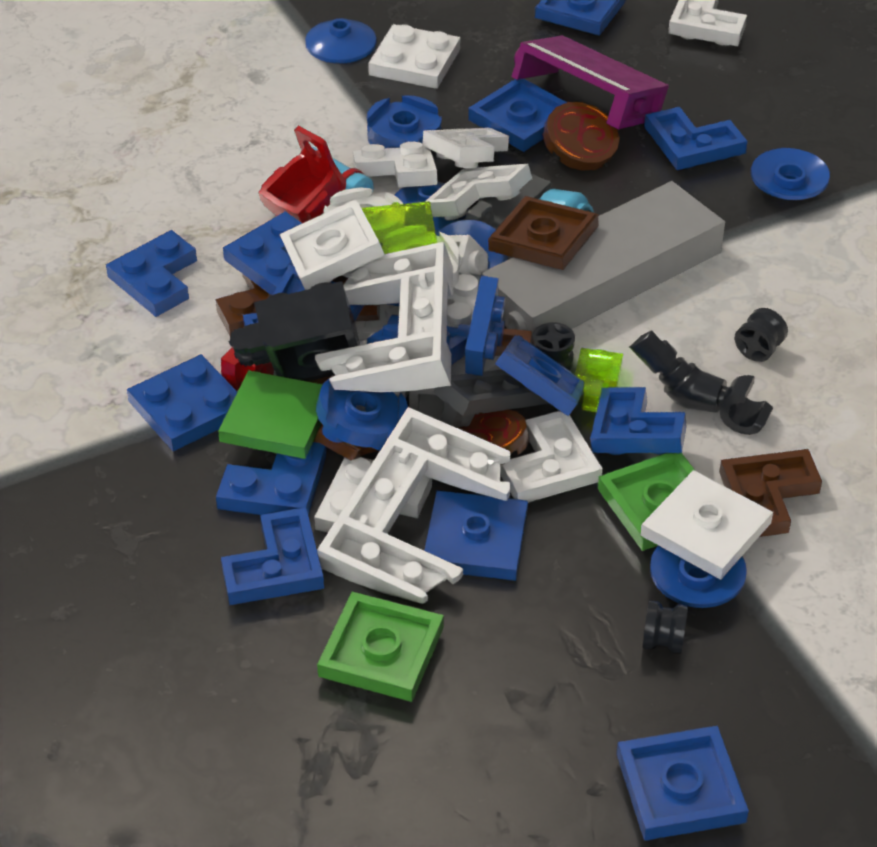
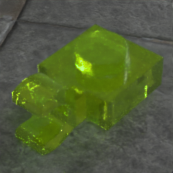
M581 348L575 376L584 381L582 410L597 412L602 388L618 387L623 364V353Z

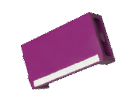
M563 35L521 42L514 57L515 66L512 78L516 80L557 73L559 69H562L614 94L606 123L617 129L645 123L646 114L661 111L669 85Z

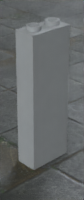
M670 181L600 215L599 226L564 270L513 257L482 272L481 275L499 278L498 296L506 298L502 321H505L507 329L532 331L533 339L534 330L542 324L555 322L567 325L572 329L720 254L725 221L676 183Z

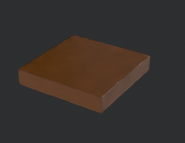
M525 196L488 238V248L491 252L564 270L599 226V216L593 212Z

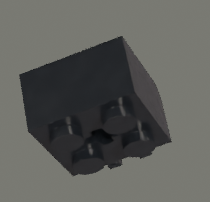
M342 281L333 284L328 282L319 283L308 290L291 294L277 293L269 296L266 300L255 302L258 323L234 329V332H231L230 341H228L234 349L235 358L238 359L241 366L251 367L253 364L257 366L271 362L276 376L306 382L335 375L332 370L321 371L315 360V355L360 346L356 323Z

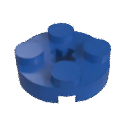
M402 96V102L390 103V98L382 99L375 103L367 113L369 144L383 145L385 148H399L405 142H420L423 144V131L442 130L441 116L439 117L436 105L427 99L417 96Z
M328 379L321 387L316 404V413L323 425L322 433L328 440L381 450L408 408V404L401 392L397 397L394 392L334 390ZM357 405L365 407L366 412L358 410L356 408Z

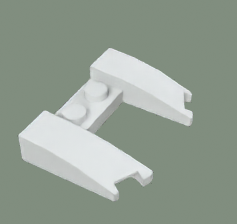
M444 242L388 253L373 260L365 267L356 268L343 274L342 276L348 278L343 286L350 305L400 303L398 338L315 355V360L321 371L332 370L335 376L329 378L334 390L399 392L450 386L451 352L446 342L447 298L453 295V265Z
M408 407L317 549L321 569L385 594L422 604L428 601L426 593L443 581L448 580L452 584L459 581L463 576V568L388 535L389 530L423 476L464 490L507 501L510 496V482H500V464L510 462V451Z

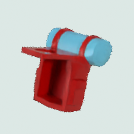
M297 126L294 132L301 148L300 154L290 160L284 167L276 169L261 185L258 194L263 205L276 216L286 211L301 223H305L324 214L325 205L326 207L330 205V198L334 194L351 188H371L373 192L374 184L361 170L350 168L333 159L327 142L323 138L301 126ZM309 142H311L312 144H314V145L317 147V149L314 148V147H311V145L309 144Z

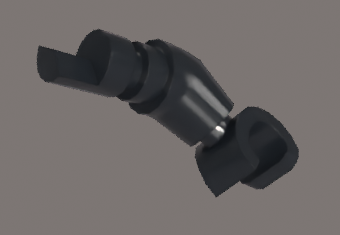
M652 330L641 335L629 346L653 373L660 372L659 380L665 385L664 392L680 406L687 409L715 413L720 411V418L724 424L740 434L751 435L758 433L766 424L773 406L767 401L756 402L747 398L754 384L755 376H739L732 381L730 387H727L725 379L701 370L695 363L688 364L683 357L676 358L677 351L667 340L661 341Z

